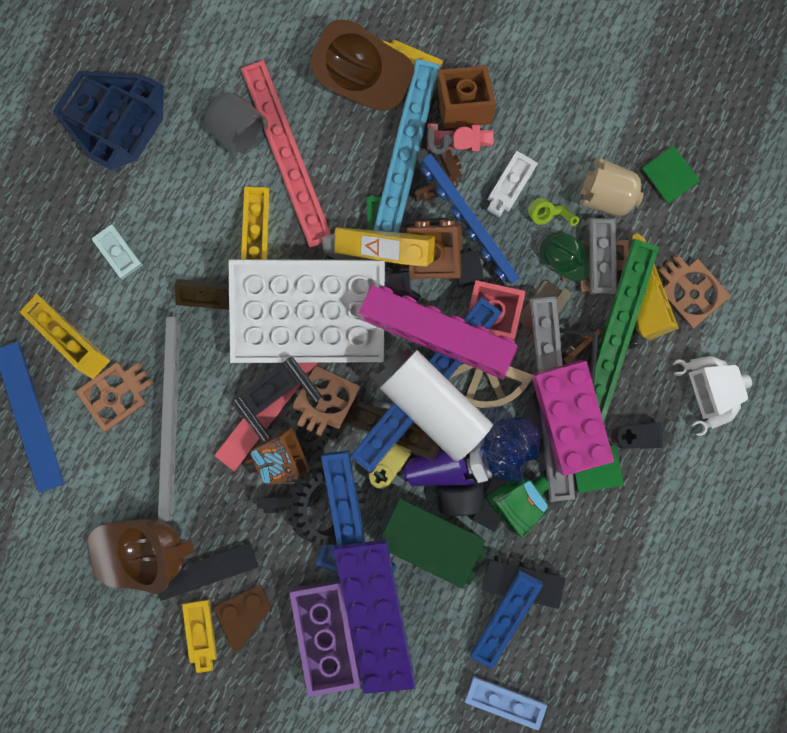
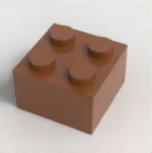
M487 65L438 70L436 92L444 129L493 124L496 102Z

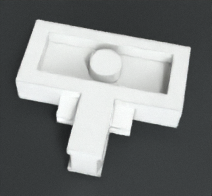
M483 438L469 452L470 458H467L469 473H473L478 483L493 478L492 469L487 460L486 443Z

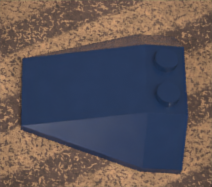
M78 71L53 110V113L92 161L109 170H113L137 161L163 120L164 86L144 75ZM84 77V80H83V82L81 83V85L79 86L78 90L76 91V93L74 94V96H73L72 99L70 100V102H69V104L67 105V107L65 108V110H64V111L61 113V115H60L59 113L61 112V110L63 109V107L65 106V104H66L67 101L69 100L70 96L72 95V93L74 92V90H75L76 87L78 86V84H79V82L81 81V79Z

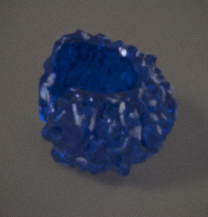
M521 417L501 419L495 422L493 428L484 437V444L481 447L482 462L485 468L494 477L513 482H524L525 480L521 474L522 465L525 464L524 460L537 461L540 457L538 452L540 448V434L537 428L531 424L529 419Z

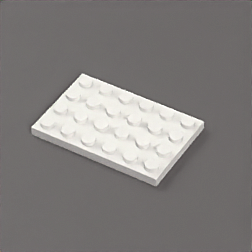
M229 259L230 363H283L291 356L294 357L297 363L384 362V330L361 321L359 311L371 285L378 288L379 286H384L385 261Z

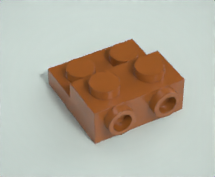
M451 219L440 220L439 225H430L429 220L414 221L415 225L407 228L408 234L435 236L434 261L428 266L409 265L410 279L460 278L461 224H455V220Z

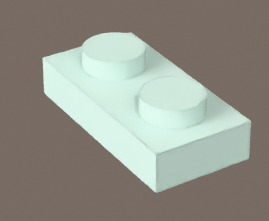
M112 224L92 238V241L122 280L143 266Z

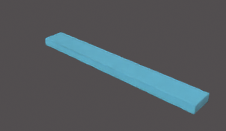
M419 59L415 60V72L409 85L374 231L396 233L400 231L440 64Z

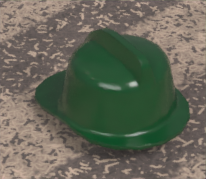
M564 232L548 235L542 241L539 248L540 258L548 268L571 281H583L590 277L588 245Z

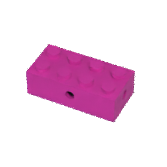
M578 360L531 374L558 473L567 476L614 462L587 361Z

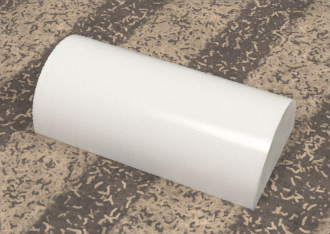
M418 350L380 387L455 462L465 457L486 436L493 426Z

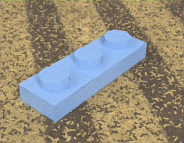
M475 676L472 677L464 700L469 705L538 731L547 708V704Z

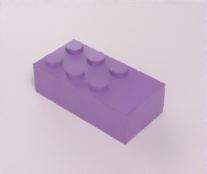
M340 579L293 587L290 591V598L308 697L360 688L359 668Z

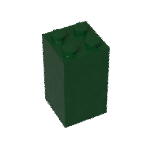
M399 498L379 539H387L391 554L462 589L465 584H471L476 573L473 567L477 560L481 561L487 550V547L484 545L486 540L402 498Z

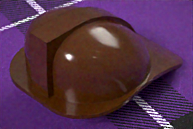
M341 19L329 23L324 28L310 56L312 72L325 88L335 94L380 111L391 110L400 104L415 72L411 60L405 54L387 45L359 24L349 20Z
M153 519L103 524L95 528L87 539L91 565L97 580L109 587L136 589L152 594H159L165 591L169 582L180 572L184 557L194 553L192 540L180 539L177 532L171 526Z

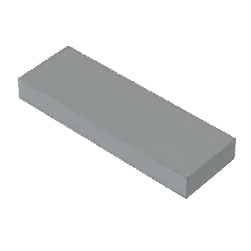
M591 218L588 220L590 294H615L617 290L615 219Z

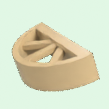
M462 364L450 378L474 367ZM509 367L505 378L520 385L510 395L505 397L497 377L486 373L498 399L486 402L473 400L483 371L476 369L466 398L477 409H493L503 406L517 398L527 388L532 379L531 374Z

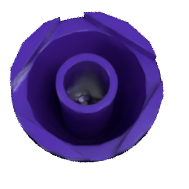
M440 448L434 462L417 455L407 460L405 467H402L403 479L405 482H409L411 486H469L475 483V480L470 479L469 475H473V473L470 474L467 467V458H470L469 453L461 460L455 462Z

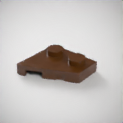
M261 584L214 607L234 653L240 650L272 608Z

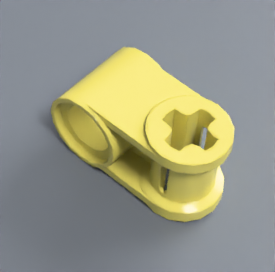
M394 446L375 470L369 474L371 484L377 489L387 488L396 474L400 472L411 452ZM385 471V477L388 480L386 482L381 481L379 484L376 483L374 474Z

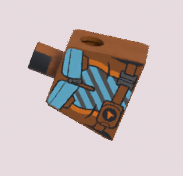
M292 427L260 443L251 450L252 458L246 461L247 471L250 474L258 472L262 482L265 484L293 483L296 479H302L301 474L309 472L310 469Z

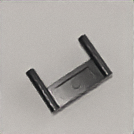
M291 356L232 402L260 440L264 442L271 436L256 417L258 414L299 383L314 403L323 396L294 357Z

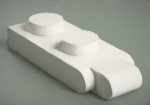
M516 151L487 199L491 202L487 211L500 218L504 210L509 212L538 163Z

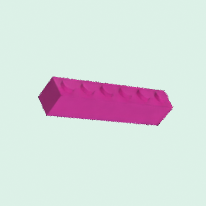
M371 285L359 311L361 321L502 380L505 379L518 347L511 338L503 335L499 337L489 334L490 331L482 326L475 325V327L465 324V320L458 316L451 315V317L443 315L434 306L427 305V307L417 304V301L412 297L406 295L400 297L393 294L394 292L385 286H379L378 288Z

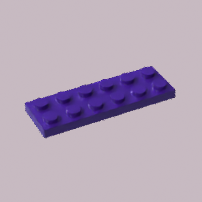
M387 539L335 546L334 555L364 694L415 689L416 682Z

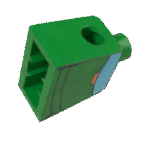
M542 475L538 476L533 482L525 477L517 476L488 494L486 499L511 533L524 538L548 509V504L541 495L550 488V484Z

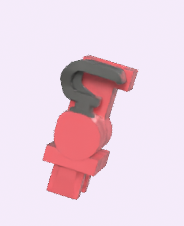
M427 124V149L435 154H442L448 149L480 151V146H493V130H480V125L460 127L454 131H438V124Z

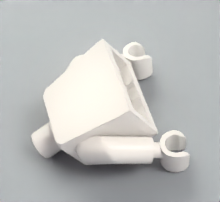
M713 356L691 359L688 363L684 360L675 361L673 365L681 364L684 367V371L675 372L674 375L682 376L687 370L693 371L689 373L702 417L703 419L708 418L704 422L694 420L690 426H695L699 423L703 426L702 431L695 433V435L702 436L707 432V428L712 427L714 429L733 421L741 409V403L748 399L746 389L752 386L751 377L748 374L741 375L739 367L736 365L728 366L725 361Z

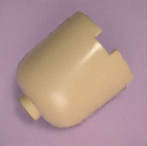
M600 157L596 158L594 164L597 166L594 172L588 171L581 190V194L585 195V197L579 201V204L613 216H625L632 211L634 206L638 207L643 199L644 193L641 192V179L629 169Z

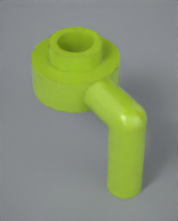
M546 198L534 200L528 209L529 217L539 225L548 223L556 215H561L572 226L579 223V218L565 205L554 206Z

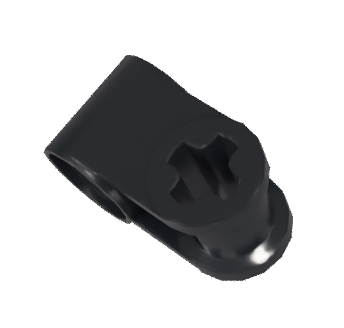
M662 422L620 426L612 433L613 443L623 449L663 448ZM630 434L631 439L622 440V435Z

